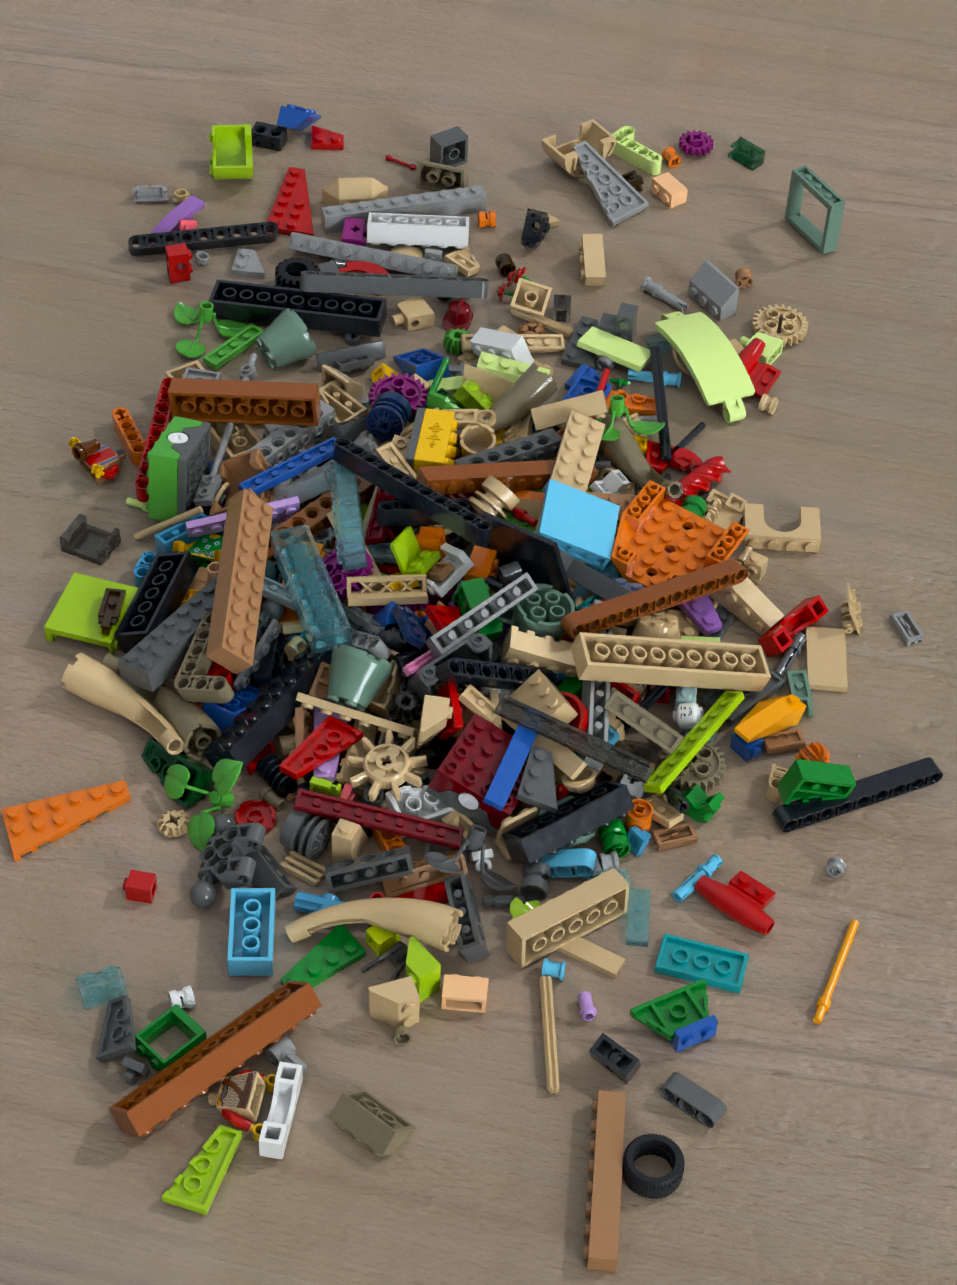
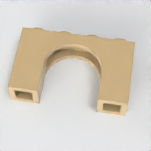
M744 504L743 526L750 530L743 539V548L750 546L752 549L819 553L821 544L819 508L800 507L798 528L789 532H780L770 528L765 523L763 504Z

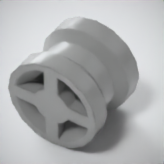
M611 851L610 854H598L602 872H607L613 868L619 872V858L616 851Z

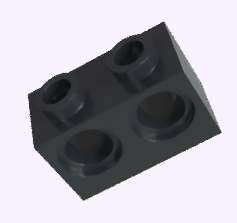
M256 121L251 130L252 146L281 152L287 142V127Z

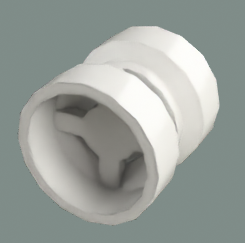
M190 985L183 987L180 991H168L171 1007L175 1004H178L181 1008L187 1007L190 1009L196 1007Z

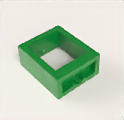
M175 1004L135 1034L136 1052L141 1057L145 1056L155 1071H162L206 1040V1031L178 1004ZM175 1025L190 1040L166 1059H163L149 1044Z

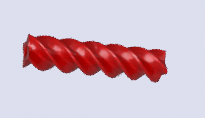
M722 456L712 457L678 481L683 486V493L679 498L664 497V499L681 507L686 497L689 495L698 496L699 491H710L712 482L721 483L723 474L731 473V471L725 465Z

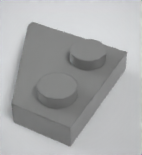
M238 248L232 267V275L265 278V271L255 250Z

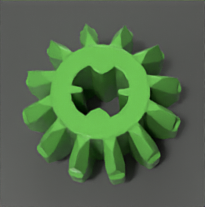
M458 327L456 330L450 329V331H447L443 339L446 352H450L451 355L457 354L458 356L459 354H464L462 353L460 336L461 334H470V332L465 331V328L460 330Z

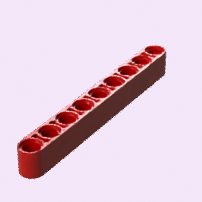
M172 377L165 378L161 382L135 480L136 499L143 503L149 499V494L146 493L149 484V478H147V470L149 468V462H147L148 451L152 450L155 441L159 440L161 433L166 430L167 424L172 421L168 396Z

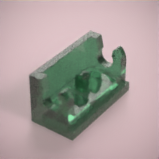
M739 137L737 141L731 144L730 147L734 149L728 153V157L751 171L764 164L765 150L743 137Z

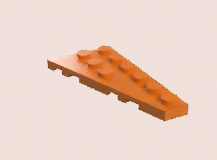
M126 780L2 808V816L14 862L20 860L21 856L28 852L33 853L39 850V846L47 842L52 843L80 828L82 823L97 819V815L105 811L110 812L131 801Z

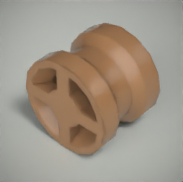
M742 267L735 272L736 285L740 289H747L752 286V272L749 268Z

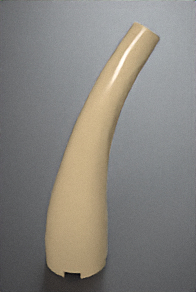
M78 653L75 656L78 660L73 666L68 664L61 682L65 683L62 686L63 689L93 705L109 710L136 723L149 732L169 754L176 755L182 752L184 742L172 725L114 671L84 653Z
M388 897L369 898L344 902L320 909L285 925V929L291 942L296 943L312 936V933L331 926L367 923L407 938L414 936L423 944L449 952L447 946L449 944L454 945L459 936L462 925L458 924V916L463 917V912L457 908L427 900Z

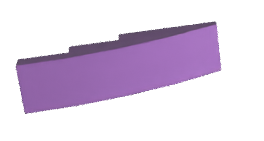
M194 195L190 196L173 209L151 233L179 231V220H193V215L205 208V202Z

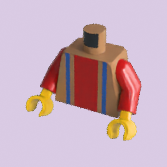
M72 437L68 443L71 446V451L76 443H81L75 437ZM104 444L100 445V449L96 450L86 460H80L79 466L99 486L107 480H114L121 471L120 461L126 459V455L123 449L113 452L108 445Z

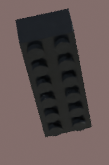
M189 551L156 554L114 634L124 653L134 648L180 607L199 569Z
M605 780L586 793L578 794L557 805L555 814L546 811L502 834L510 858L535 864L541 861V857L558 852L560 847L575 843L577 838L592 834L594 829L609 825L611 820L626 816L628 811L635 807L627 785Z

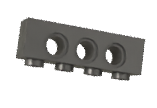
M409 845L325 865V877L330 893L414 874V863Z
M464 872L444 879L449 906L463 912V917L458 916V924L462 925L457 938L460 953L468 963L489 956L472 882Z

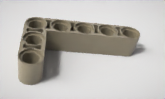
M212 610L203 615L174 681L175 689L181 698L187 702L223 704L231 701L234 697V691L224 677L206 676L213 661L206 657Z

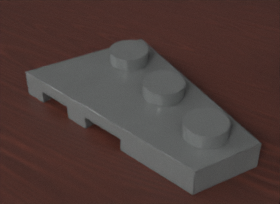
M532 745L515 799L555 814L557 811L552 752Z

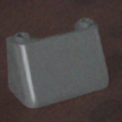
M480 633L469 636L411 675L407 680V690L423 707L425 695L437 696L438 691L434 686L442 682L436 675V667L454 657L492 662L493 643Z

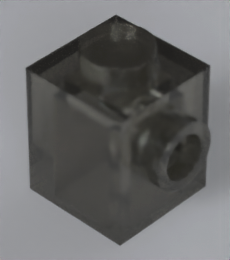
M554 294L552 320L570 322L571 295Z

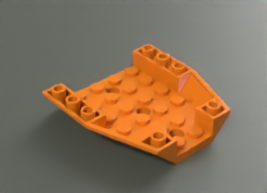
M649 480L622 513L611 560L627 582L639 583L646 588L728 560L750 529L734 521L727 529H724L664 499L666 488ZM647 573H653L654 576H649Z

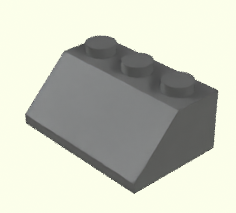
M706 260L690 279L688 294L720 322L736 315L739 287L709 260Z

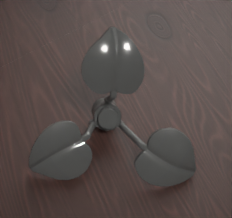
M471 825L466 839L464 836L462 837L460 849L454 858L449 859L438 852L425 854L424 859L432 867L441 872L453 874L459 871L460 867L455 862L464 850L476 852L481 848L480 873L483 875L481 876V881L497 891H511L519 887V885L513 884L495 872L485 871L486 843L483 841L487 830L480 825Z

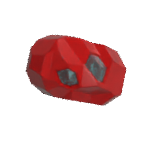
M679 448L675 451L672 459H670V466L679 472L690 473L703 464L702 460L695 453L684 448Z

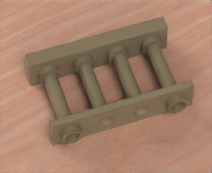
M614 687L610 689V697L603 707L672 754L683 739V736Z

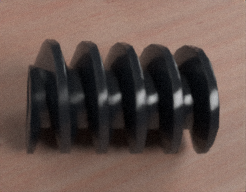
M275 753L268 754L258 762L256 771L280 798H285L287 794L295 792L297 788L296 780L280 772L279 765L282 761Z

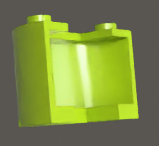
M251 124L212 125V132H209V142L213 144V155H210V176H213L214 180L253 179Z

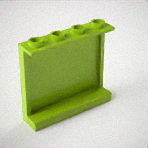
M74 573L44 626L46 641L54 642L57 635L108 647L109 653L114 655L116 649L120 648L114 634L138 588ZM106 588L126 590L125 601L117 625H112L110 635L101 634L102 628L101 624H98V613Z

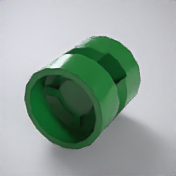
M689 495L681 505L682 508L700 517H703L707 510L706 502L697 495Z
M613 819L609 825L598 827L597 831L602 842L604 854L616 851L618 858H622L630 852V843L621 820Z

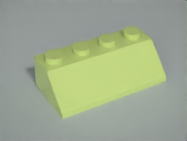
M481 352L476 368L515 382L531 365ZM542 367L537 369V371L546 372L550 376L551 370Z

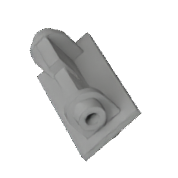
M148 185L133 187L134 202L167 201V186L152 185V190H149Z

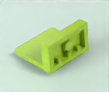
M467 379L453 394L466 409L487 410L493 405L491 396L486 392L483 394L479 390L480 386L474 380L470 381Z
M411 526L406 527L390 544L391 551L402 575L426 574L441 558L439 551H421Z

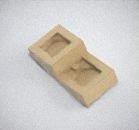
M715 489L711 490L705 501L708 505V503L711 504L713 499L719 498L722 503L721 508L739 514L742 513L744 504L748 502L732 492L728 497Z

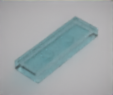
M629 888L626 945L648 947L650 890Z

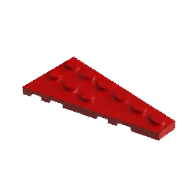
M289 167L267 220V222H275L278 225V234L291 236V232L314 236L305 169Z

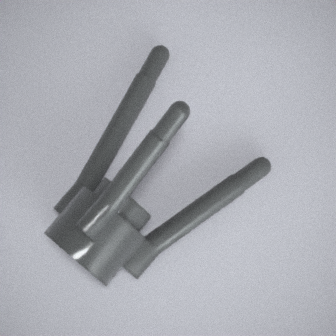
M398 941L387 952L361 968V972H365L385 958H388L393 964L399 963L389 982L396 980L402 968L406 965L407 945Z

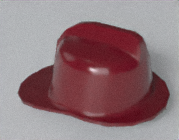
M461 298L460 301H454L449 305L442 321V326L446 331H450V329L456 330L457 327L460 330L465 328V331H467L473 319V312L470 305L464 301V298Z

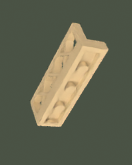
M426 574L346 577L348 606L387 605L391 601L398 605L428 604ZM414 580H422V589H412L409 585ZM394 581H400L403 584L399 590H393L390 587ZM360 582L364 586L360 591L351 592V583ZM374 582H380L384 585L379 591H374L370 588Z

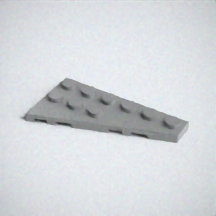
M586 141L573 146L572 151L578 154L577 162L612 227L648 208L649 202Z

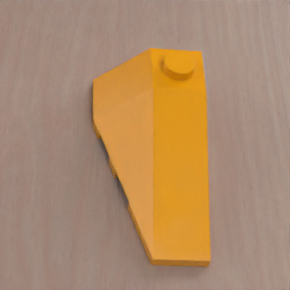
M793 694L760 701L733 731L747 743L798 725L806 705Z

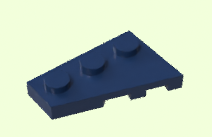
M396 604L392 608V612L404 640L421 650L426 641L427 628L424 626L426 620L415 615L410 608L406 606L401 607Z

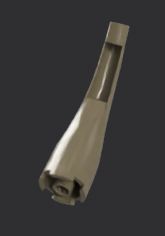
M532 364L489 409L494 411L496 415V423L491 426L494 433L529 415L531 409L540 407L559 389L555 387L557 384L546 372L537 371L539 366L536 364ZM487 416V417H484L483 419H484V421H485V420H486V421H487V420L489 421V419H491V417ZM457 428L454 431L457 434L456 443L460 442V434L464 428Z
M607 414L606 418L601 419V423L605 424L607 428L610 426L611 414ZM615 417L612 429L619 430L621 435L613 441L601 440L599 449L603 455L611 461L614 467L619 469L639 487L643 488L651 480L666 488L664 497L679 498L683 493L682 484L661 477L645 459L635 437L623 418Z
M108 653L101 663L121 677L117 663L120 659ZM128 683L172 725L184 742L183 750L188 757L195 760H206L203 753L209 748L208 745L221 735V731L204 710L192 702L184 701L177 692L163 683L153 692Z

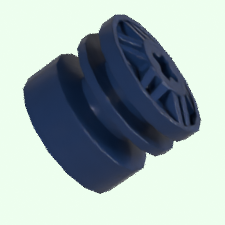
M387 391L381 393L376 398L366 417V426L371 434L380 440L386 441L393 440L394 434L400 436L411 416L409 401L397 392Z

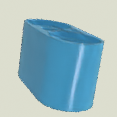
M147 551L140 556L133 570L135 587H140L156 556L155 552Z

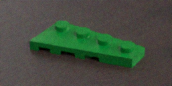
M343 924L337 925L281 978V985L291 980L308 982L313 988L366 957V950Z

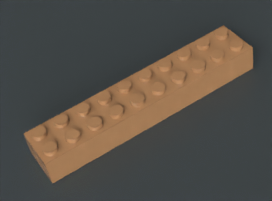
M246 489L233 495L228 501L206 657L236 675L253 666L273 516V507Z

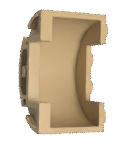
M594 119L580 124L579 138L556 146V135L554 134L542 139L541 143L543 151L573 177H585L577 162L578 154L572 151L573 146L586 141L605 159L612 154L617 138Z

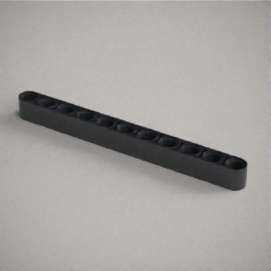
M338 438L334 441L333 460L474 545L480 547L489 545L492 530L491 523L345 438Z

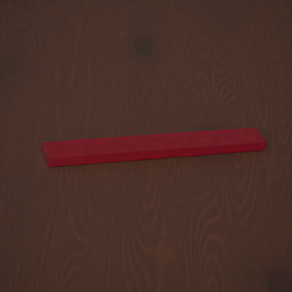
M298 788L293 810L338 821L341 818L359 824L362 827L457 850L460 849L464 828L301 788Z

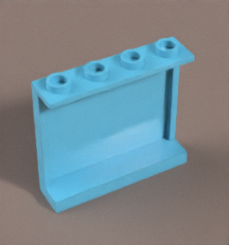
M549 479L542 489V492H545L539 527L535 534L556 542L560 550L574 559L604 569L611 560L620 506Z

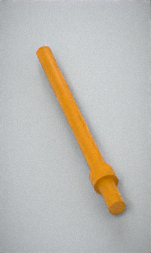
M851 920L824 992L818 998L817 1010L813 1018V1022L816 1024H821L825 1012L829 1010L831 1005L832 993L859 925L857 920Z

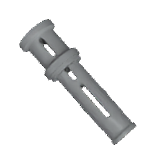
M646 277L643 280L640 289L652 294L653 298H660L681 313L685 312L683 307L685 309L688 308V303L666 291L663 285L653 282L652 278Z

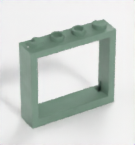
M804 165L793 169L785 219L822 254L837 250L845 201L808 166ZM804 187L828 209L824 233L818 230L800 213Z

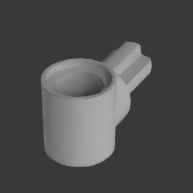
M282 1036L279 1041L265 1050L266 1056L275 1066H279L280 1061L302 1065L303 1074L308 1068L295 1055L296 1048L286 1036Z

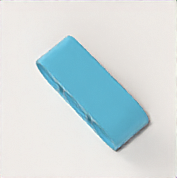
M587 848L559 849L554 854L541 857L539 862H543L551 868L550 879L590 877L594 871L596 853Z

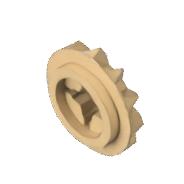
M175 808L173 811L166 810L164 814L159 815L157 821L159 832L164 836L172 838L186 834L190 822L189 814H185L184 810L177 811ZM170 819L177 821L178 826H176V824H174L173 822L170 823Z

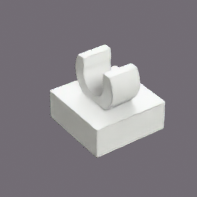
M492 849L485 850L484 863L487 866V870L492 868V863L489 860L494 857ZM481 851L471 852L468 855L470 863L476 862L474 868L476 872H479Z

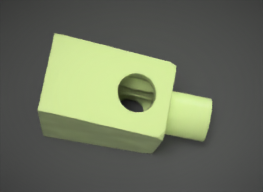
M757 332L751 339L745 336L740 338L739 343L744 348L754 338H759L765 343L766 346L758 363H768L771 365L782 353L784 342L782 339Z

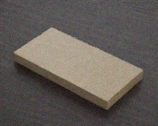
M807 626L805 629V636L807 638L806 671L810 689L847 692L845 629Z

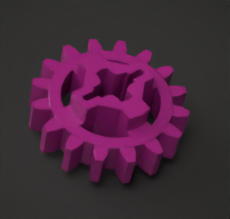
M695 130L693 132L687 131L686 134L682 133V136L679 138V148H681V151H685L686 155L691 154V156L697 155L700 157L701 154L706 156V153L710 154L711 150H713L714 139H711V135L707 136V132L703 133L701 130L698 132Z

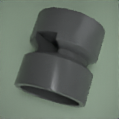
M543 862L527 863L524 866L520 895L524 896V899L528 901L538 900L541 902L545 900L551 877V868Z

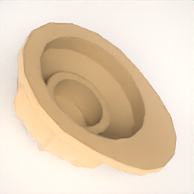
M585 767L575 780L564 774L561 779L562 784L573 793H586L593 788L597 772L593 768Z

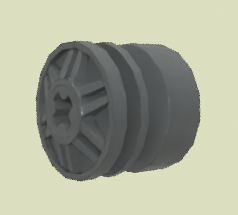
M292 810L281 829L280 844L292 851L298 850L300 855L315 861L324 853L330 843L334 831V822L328 818L325 819L321 816Z

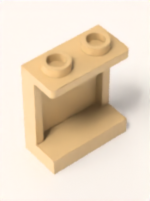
M471 684L458 697L459 704L462 707L461 715L464 727L455 733L453 737L458 740L475 713L490 723L501 713L500 709Z

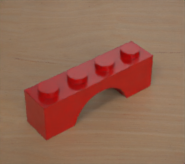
M820 595L806 598L757 641L767 656L782 653L793 643L792 638L795 634L810 624L817 622L829 610Z

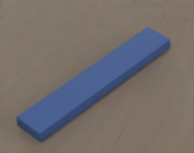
M332 437L239 483V490L251 488L258 495L332 458L336 438Z
M529 706L526 707L482 802L500 811L503 810L543 723L545 714Z

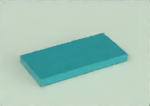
M664 933L654 972L692 982L705 978L707 986L740 994L749 954Z

